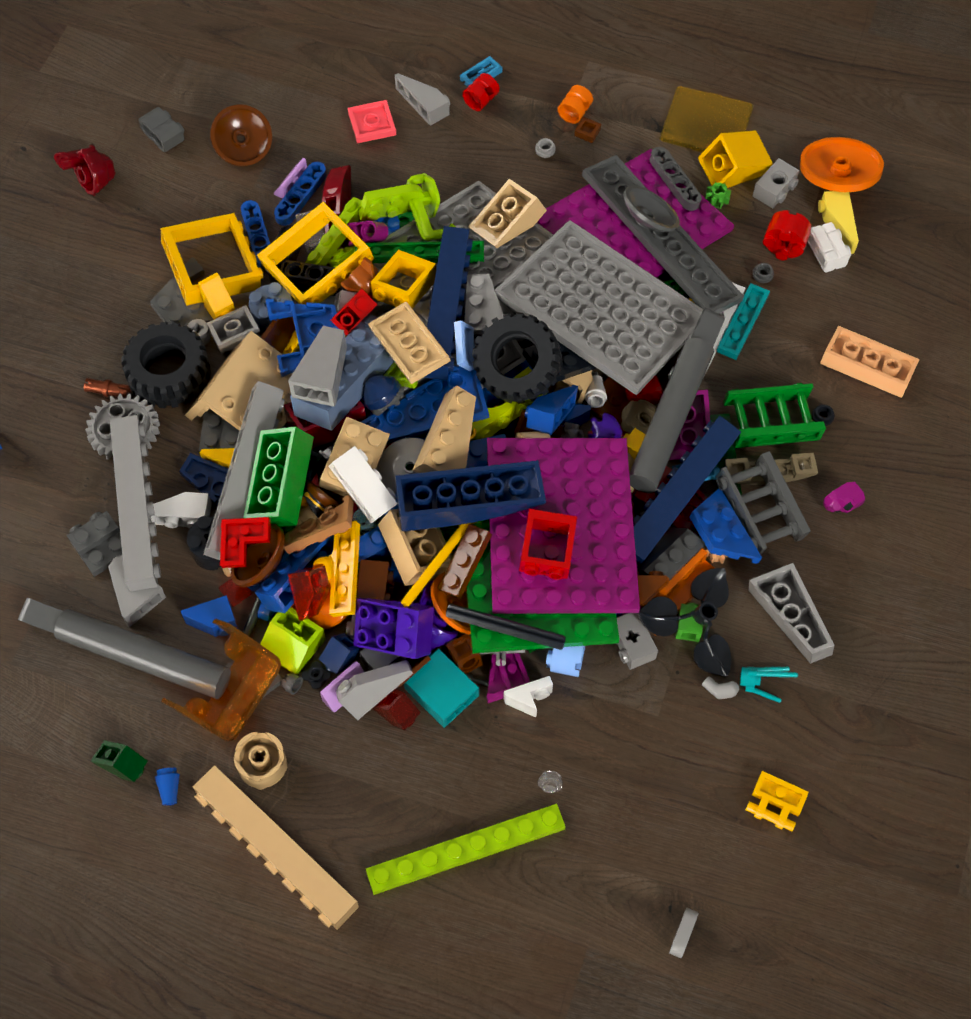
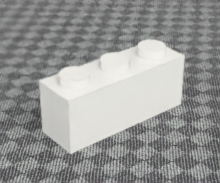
M354 446L333 461L328 467L369 522L373 523L398 504L396 502L397 497L389 487L386 488L381 482L382 476L375 468L372 469L369 466L366 454Z

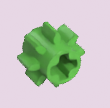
M715 182L712 187H707L705 199L715 208H721L724 204H729L731 190H727L726 184Z

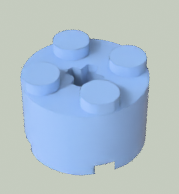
M585 646L564 647L562 650L555 648L548 650L547 668H550V672L579 677Z

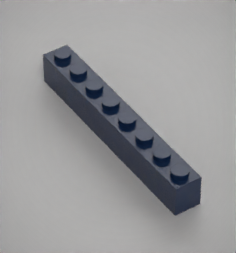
M448 226L443 228L427 328L449 355L451 361L423 378L448 380L449 371L453 372L455 358H451L452 354H456L454 322H457V318H462L463 305H459L460 301L464 302L465 288H462V284H467L468 271H465V268H469L471 256L467 255V251L472 252L473 238H469L470 229Z
M719 416L715 422L712 420L708 422L702 430L706 433L703 438L698 435L691 444V447L694 448L691 453L688 451L684 453L679 460L682 464L679 469L674 466L667 475V478L670 479L667 484L662 482L654 492L658 495L656 499L650 498L642 508L645 511L642 517L637 514L633 519L637 568L646 559L740 435L741 431L723 417Z

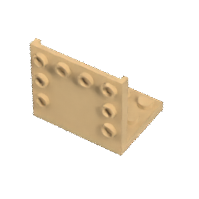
M250 331L232 350L185 416L192 421L196 416L201 418L210 408L240 431L254 385L261 381L284 390L282 399H285V405L291 402L288 380L293 373L281 377L277 355L282 354L254 332ZM284 407L281 412L277 413L276 419H279L277 429L282 428L287 422Z

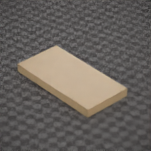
M407 301L368 323L370 330L410 384L451 361L449 355Z

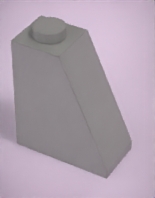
M122 555L115 557L111 564L108 565L120 611L128 627H131L166 598L159 584L155 588L130 592L124 579Z

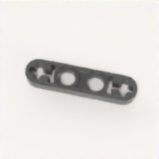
M663 147L654 148L650 156V163L684 209L689 211L698 209L702 198L701 194L667 149ZM666 169H671V170H673L675 173H674V174H669V173H667L665 170H666ZM681 183L685 185V188H679L676 184Z

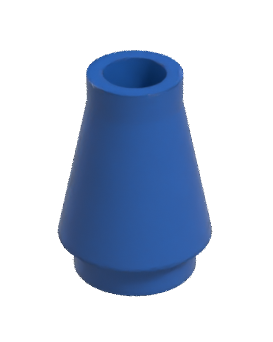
M177 768L157 770L155 780L161 796L162 806L177 804L180 774L177 773Z

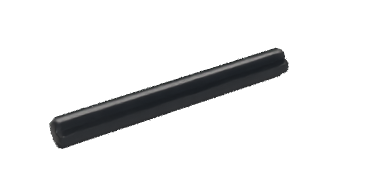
M452 603L448 605L446 610L447 618L562 650L566 641L564 635Z

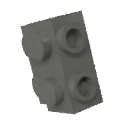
M204 413L199 454L202 449L235 448L239 430L216 413Z
M107 511L104 513H94L90 517L89 522L83 526L81 524L73 526L70 529V534L66 535L94 577L108 569V565L111 564L115 557L122 555L120 529Z

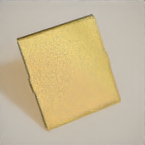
M679 86L676 88L660 140L704 152L721 133L746 131L753 105L719 94Z

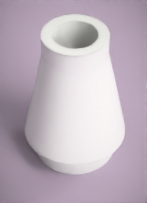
M594 375L586 392L585 400L591 407L598 408L606 402L607 394L602 377Z

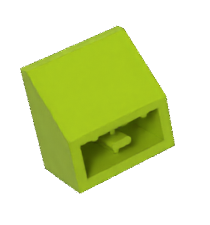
M290 607L286 613L278 612L273 617L258 649L291 673L298 675L326 640L324 629Z

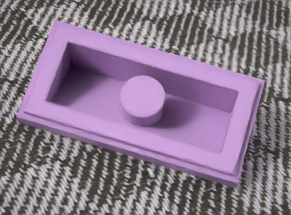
M302 158L275 190L274 195L282 199L307 168L305 158Z
M357 661L350 665L320 693L322 701L332 712H336L342 707L338 702L336 694L338 686L344 680H349L354 675L364 672Z

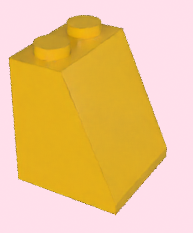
M756 130L721 133L698 157L711 185L713 186L715 182L726 184L727 188L761 177L773 165Z

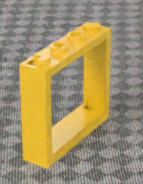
M324 202L257 255L265 269L299 304L305 305L307 302L321 303L327 297L333 295L341 287V282L349 278L350 274L361 264L364 257H367L371 262L374 260L370 248ZM329 222H332L358 250L302 294L276 265Z
M234 213L161 228V243L186 306L201 303L203 299L199 284L192 285L176 242L232 231L249 273L221 279L229 295L232 296L254 291L261 287L262 269L257 267L256 255L250 251L249 239L243 235L242 223L237 221Z

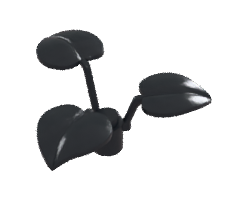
M725 568L710 569L695 577L691 583V595L695 599L701 600V602L690 613L676 616L678 612L676 604L670 598L662 596L653 598L639 610L638 615L644 627L657 636L666 637L676 633L678 629L676 620H683L689 617H693L698 624L705 625L704 641L696 644L693 656L695 663L701 670L723 677L729 675L731 652L727 641L717 634L709 638L707 637L712 626L711 621L718 615L717 608L722 607L728 600L729 588Z

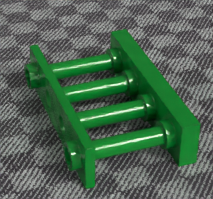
M797 383L788 386L743 390L736 388L728 391L724 398L723 406L734 405L740 426L739 430L741 431L740 435L733 442L734 447L743 448L820 440L826 430L824 421L815 422L812 420L806 400L814 387L813 383ZM785 401H798L804 423L794 424L791 422ZM765 402L777 403L783 425H770ZM755 403L761 427H749L743 404Z

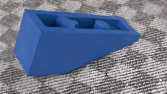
M572 385L536 398L526 408V427L552 435L574 408L578 386Z

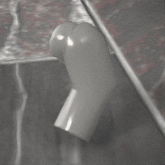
M708 676L702 683V686L717 699L732 698L739 691V685L734 681L718 684Z

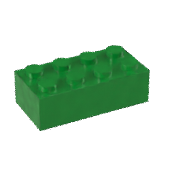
M297 427L260 431L243 518L269 517L271 523L279 527L297 526L314 439L313 436Z

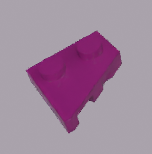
M519 653L506 654L505 666H502V658L500 659V666H497L496 654H492L487 693L488 703L503 699L504 691L530 682Z

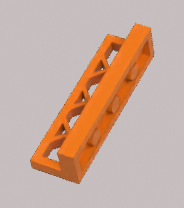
M702 548L654 598L661 596L670 598L676 604L678 614L681 604H687L694 598L691 595V583L695 577L702 572L715 569L706 561L708 552Z

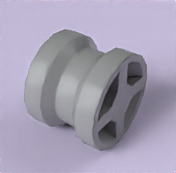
M195 319L189 322L187 327L191 328L192 332L198 331L197 334L204 342V345L209 343L211 334L207 322L202 319Z

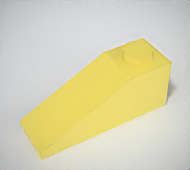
M824 191L822 200L818 202V211L822 213L825 224L832 222L835 228L841 231L842 241L850 247L851 254H854L859 240L849 192Z

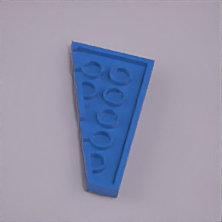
M454 366L453 372L449 371L448 380L432 379L405 395L406 398L400 400L399 405H392L381 415L376 416L373 414L361 421V423L390 434L387 444L405 438L428 434L444 395L456 385L476 396L473 422L490 417L476 371H468L461 366Z

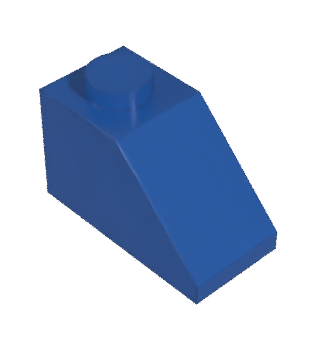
M227 595L181 610L187 625L212 636H226L238 629Z

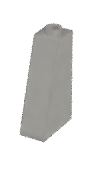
M327 326L321 328L288 380L292 398L335 407L347 349L344 330Z

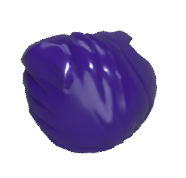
M604 413L601 422H598L595 417L590 419L593 434H588L589 438H623L621 426L611 414Z

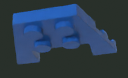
M265 299L270 321L293 317L300 348L298 352L277 355L281 377H285L295 371L323 326L337 328L330 321L337 313L335 305L307 302L305 305L295 304L293 301L285 300V302H274V299Z

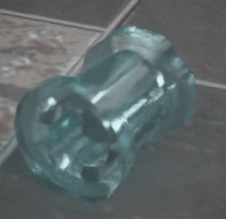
M361 509L354 513L353 521H357L360 524V531L363 534L378 527V520H375L373 523H370L369 520L366 521V516Z

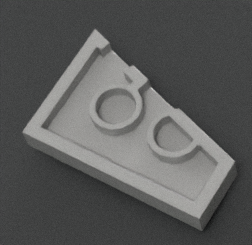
M489 273L467 275L464 322L474 328V335H482L483 332L481 330L485 325L490 327L493 324L491 320L497 317L499 320L504 318L496 293H494L495 289Z

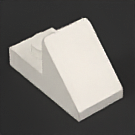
M550 676L504 691L505 704L536 717L537 708L533 699L542 700L552 693L553 683Z

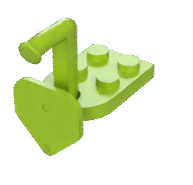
M426 173L411 176L407 180L406 185L364 193L359 210L361 221H375L387 216L396 217L399 214L412 211L419 234L423 240L441 239L443 234V228L432 229L428 216L430 218L436 216L440 205V196L435 180ZM454 224L449 225V227H456Z

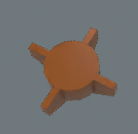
M364 257L361 264L340 285L350 292L357 293L360 289H363L368 295H371V281L378 274V268L367 257Z

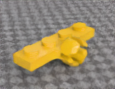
M352 521V527L346 532L334 535L333 552L331 555L319 557L313 562V567L320 566L319 569L312 570L315 582L321 586L331 585L329 614L333 617L355 615L360 524L357 521Z

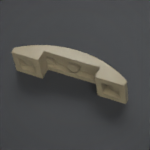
M814 453L792 454L790 459L775 460L785 482L796 481L818 474ZM748 458L725 459V466L730 475L755 467L756 461L748 462ZM760 475L737 482L738 484L766 485Z

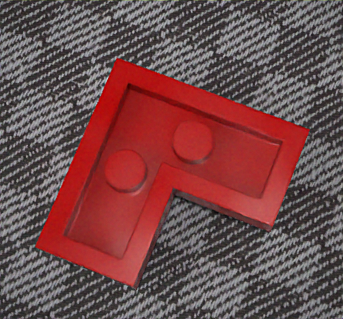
M269 517L221 519L220 566L222 568L246 567L247 544L270 543L271 519Z

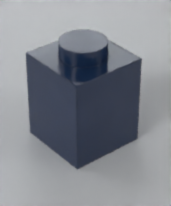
M345 633L332 636L319 660L325 664L327 670L338 674L345 671L352 664L361 647L354 646V640Z

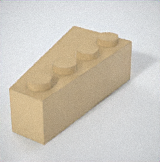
M457 385L444 395L412 471L425 473L466 468L476 396Z

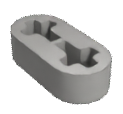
M686 907L669 954L682 958L699 912Z

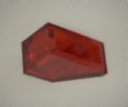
M325 566L304 568L289 573L288 577L299 621L318 615L330 591Z
M396 689L372 708L390 724L403 730L411 726L415 722V718L421 713L404 692Z

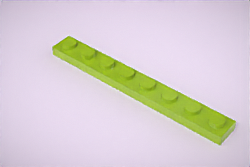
M554 804L366 868L373 895L557 833L565 830L566 826L558 805Z

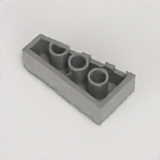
M793 563L749 580L748 591L810 664L833 654L835 645Z

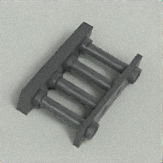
M770 451L761 454L755 462V467L730 475L727 467H724L716 476L719 489L725 494L760 555L766 550V543L787 535L793 536L795 542L803 540L811 532ZM757 475L762 476L766 486L740 495L735 483ZM766 495L773 497L776 506L750 515L745 503ZM777 515L783 517L786 523L785 527L764 535L759 533L755 523Z

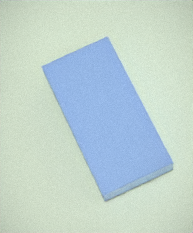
M461 320L454 322L457 365L468 371L474 370L472 363L474 361L472 351L475 348L474 328Z

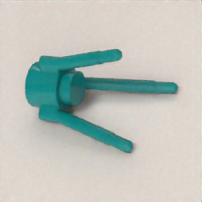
M742 666L740 686H746L745 692H752L780 703L782 701L781 698L757 689L755 685L760 686L761 676L798 677V673L785 672L790 671V667Z

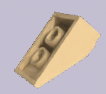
M509 179L468 228L495 248H498L532 228L547 210L536 196Z

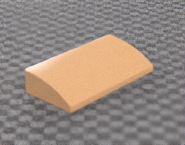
M838 326L820 364L902 398L920 359Z

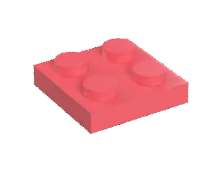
M387 100L348 108L357 144L396 136V128Z

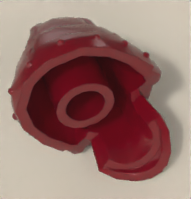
M93 144L85 149L57 152L54 155V160L61 169L73 168L80 185L88 194L93 196L100 192L116 174L112 159L108 155L98 152Z

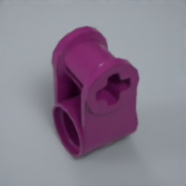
M364 221L347 224L364 243L382 242L388 236V227L383 222ZM351 241L348 242L349 246H355Z

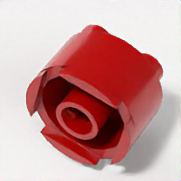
M787 210L776 212L772 216L763 239V245L775 254L777 259L782 261L802 255L811 233V223L805 216L796 213V215L789 214L790 211Z

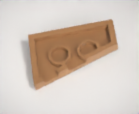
M349 494L342 498L344 502L334 509L330 505L324 509V513L316 520L310 518L285 533L284 549L290 554L294 551H301L313 543L323 542L328 537L337 533H344L351 528L354 503L352 497Z

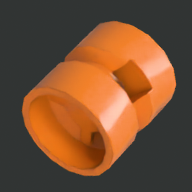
M581 85L572 86L558 106L560 117L570 124L579 123L593 102L591 92Z

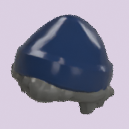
M373 376L365 383L364 405L371 413L379 416L388 407L400 404L399 399L404 397L403 392L405 389L394 377Z

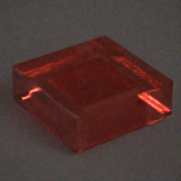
M232 579L218 587L223 596L227 595L232 607H235L252 594L248 587H240Z

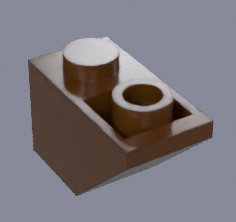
M637 571L640 607H644L669 584V578L663 575V572L650 571L649 575H639Z

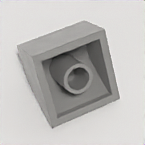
M247 305L207 322L221 354L233 350L250 331L259 337L261 336L260 329Z

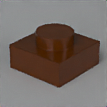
M583 117L575 129L574 136L593 143L601 130L602 124Z

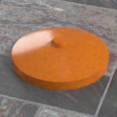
M844 137L817 140L803 150L800 159V170L808 181L823 189L836 192H856L870 188L880 180L884 168L883 158L875 148L862 141Z

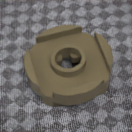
M643 399L629 402L622 411L621 428L628 433H631L636 428L646 434L657 407Z

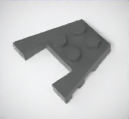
M194 257L190 258L184 265L191 282L205 274L204 269ZM175 276L150 301L154 311L163 322H168V324L175 322L180 323L181 327L195 319H202L206 322L214 320L206 310L203 302L186 306Z

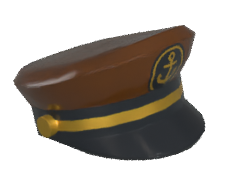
M306 481L303 496L317 518L330 505L333 509L340 505L314 483Z

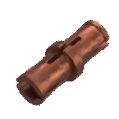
M86 378L85 382L88 383H84L85 392L103 394L104 397H118L121 394L126 399L127 393L131 394L129 385L113 383L112 380L108 379L101 381Z

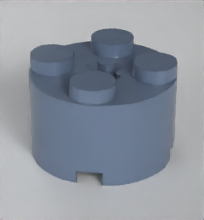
M274 282L270 285H264L249 295L250 313L262 333L266 331L273 321L269 320L265 299H274V302L292 301L291 295L279 283Z

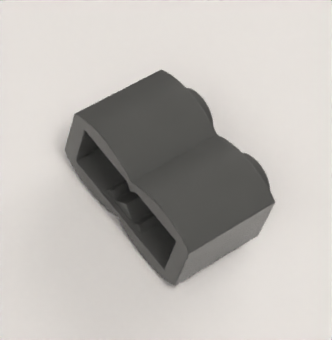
M156 107L138 119L141 130L163 152H167L184 141L182 125L179 122L173 121L169 112L163 111L160 107Z

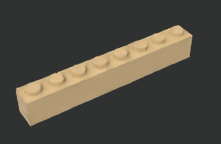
M215 765L193 786L196 792L194 798L204 808L207 805L214 810L211 813L213 817L221 824L226 822L231 827L229 832L238 841L243 838L249 844L246 847L248 851L256 858L260 855L266 861L264 866L273 875L278 872L284 878L282 881L284 886L292 893L296 890L302 896L300 901L309 910L314 907L320 913L318 918L328 928L332 925L338 930L359 908L358 902Z

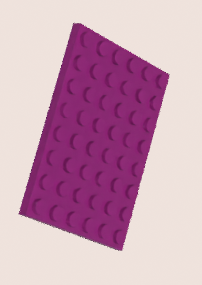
M652 149L625 163L648 190L660 196L674 209L679 217V225L701 249L733 231L734 224L702 195L698 209L689 211L682 207L650 163ZM666 169V170H665V171H666L667 173H669V174H674V173H675V172H674L673 170H671V169ZM681 183L676 184L679 188H685V185ZM590 184L546 208L547 211L537 222L554 235L571 220L654 277H658L666 272L663 266Z
M487 438V466L539 461L546 504L530 509L577 516L568 578L560 580L551 579L549 576L539 574L531 576L519 571L529 509L489 519V529L492 534L490 538L492 614L639 613L640 603L627 438ZM532 529L528 556L564 562L568 535Z

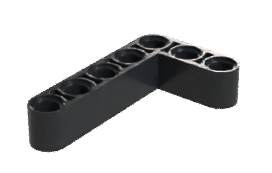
M286 225L282 227L278 233L277 238H279L282 234L289 230L293 225ZM301 245L276 266L298 290L307 291L335 269V267L296 261L302 247ZM267 271V274H268V277H269V279H270V282H271V283H274V282H275V283H279V282ZM341 286L332 296H336L341 290H347Z

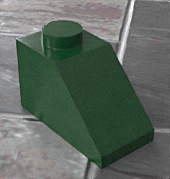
M104 740L91 759V762L123 780L135 782L143 774L148 760L125 744Z

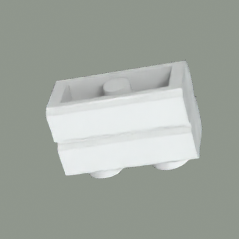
M832 222L812 227L808 243L823 271L826 273L845 267L851 256V250L842 241L841 231L836 229Z

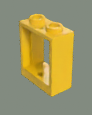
M398 250L371 281L372 298L395 307L407 301L413 309L434 284L436 263ZM398 272L416 279L407 291L388 284Z

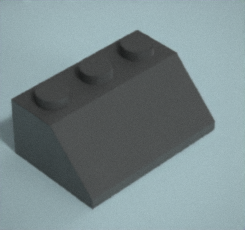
M669 527L646 559L637 568L639 575H649L650 571H661L663 575L668 576L670 581L702 548H705V544L702 539L689 529Z

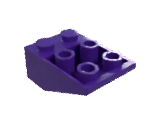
M357 598L354 646L412 659L430 655L434 607L412 603L408 608L403 606L401 601Z

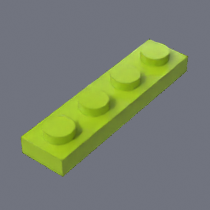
M353 197L345 205V209L339 215V218L346 225L360 220L359 210L362 200ZM332 224L328 232L322 236L320 243L314 251L308 255L305 263L326 266L333 253L338 250L346 239V236Z

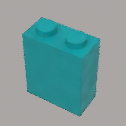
M438 649L434 653L431 652L428 655L431 660L404 683V689L445 728L479 697V687Z

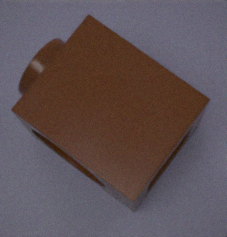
M468 634L446 644L452 662L464 674L483 665L480 653H472L471 638Z

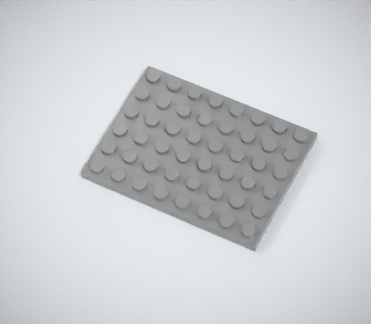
M477 181L441 203L434 218L428 216L432 229H442L444 226L449 227L450 224H454L457 228L469 229L468 226L496 193L480 181ZM415 220L388 235L384 241L377 243L441 242L442 238L431 241L423 240ZM536 223L532 228L502 246L495 248L470 230L469 238H473V241H484V262H470L469 268H465V271H468V275L489 273L494 289H496L547 242L553 234ZM374 263L373 265L378 268L379 273L386 263ZM398 272L388 284L407 291L416 279ZM434 284L413 308L414 312L426 326L428 324ZM462 284V288H465L464 302L460 301L459 305H463L462 314L465 313L467 284Z
M571 220L494 290L499 301L515 312L524 313L525 316L533 315L539 321L546 323L557 341L635 395L648 384L685 344L686 340L692 336L698 319L703 312L702 308Z

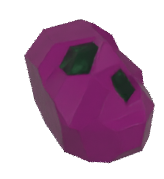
M847 482L827 495L823 505L830 512L837 513L841 511L848 513L864 503V492L856 482Z

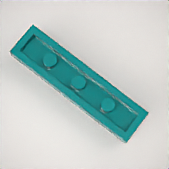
M750 283L743 301L739 304L716 352L737 360L769 297V290Z

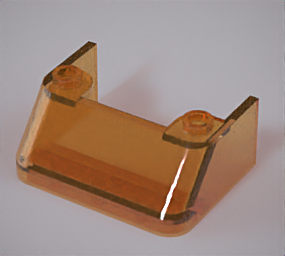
M214 619L212 623L230 634L225 643L224 650L234 663L230 668L231 676L226 691L221 698L215 699L211 697L209 702L199 697L192 698L186 703L184 708L164 697L161 702L225 741H232L239 736L281 668V662L275 654L230 623Z

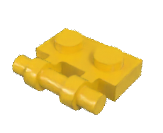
M762 771L752 793V796L761 799L760 803L757 805L749 801L746 811L754 814V817L759 820L763 818L774 823L775 827L781 830L785 828L792 832L796 822L787 819L789 813L795 816L800 815L809 792ZM768 803L782 809L780 815L766 809Z

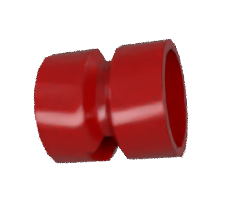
M482 73L463 91L462 96L465 103L471 109L481 111L500 92L497 81L491 75Z

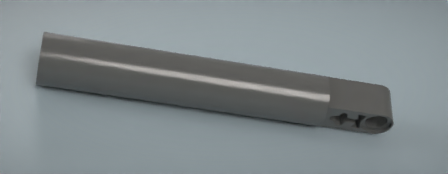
M704 308L691 338L687 339L630 469V486L644 493L656 491L714 354L713 346L725 317L707 308Z
M26 598L17 619L54 633L55 638L215 699L222 697L230 681L231 670L228 667L71 609L62 611Z

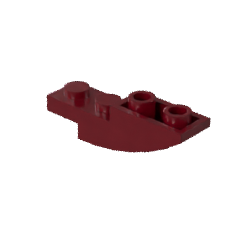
M350 165L331 169L323 189L322 202L339 217L345 209L347 202L351 200ZM332 222L325 226V234L331 228Z

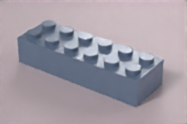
M368 314L345 337L347 349L335 407L292 398L290 395L294 416L332 431L364 396L366 381L373 376L383 375L394 363L368 325V323L379 317Z

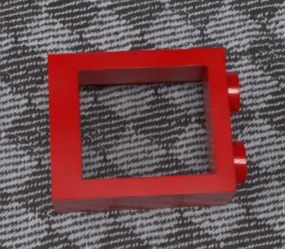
M529 509L519 571L531 576L539 574L549 576L555 580L567 579L570 570L577 516ZM532 529L568 535L564 562L528 556Z

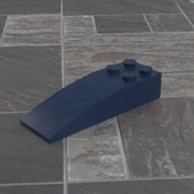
M538 460L395 476L402 532L473 523L546 504Z

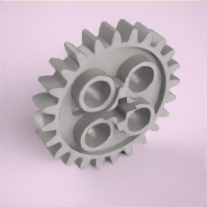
M119 394L117 400L110 396L109 403L102 400V407L95 406L97 413H89L92 420H86L88 428L85 429L88 441L91 443L93 450H97L100 456L105 453L108 460L113 455L111 432L105 434L111 431L110 419L137 415L138 419L142 420L140 423L145 424L146 436L143 437V442H146L148 449L152 448L150 441L156 442L155 435L160 434L158 429L160 422L157 412L152 404L149 405L146 399L141 401L138 395L132 399L131 394H128L126 399H123L122 395Z

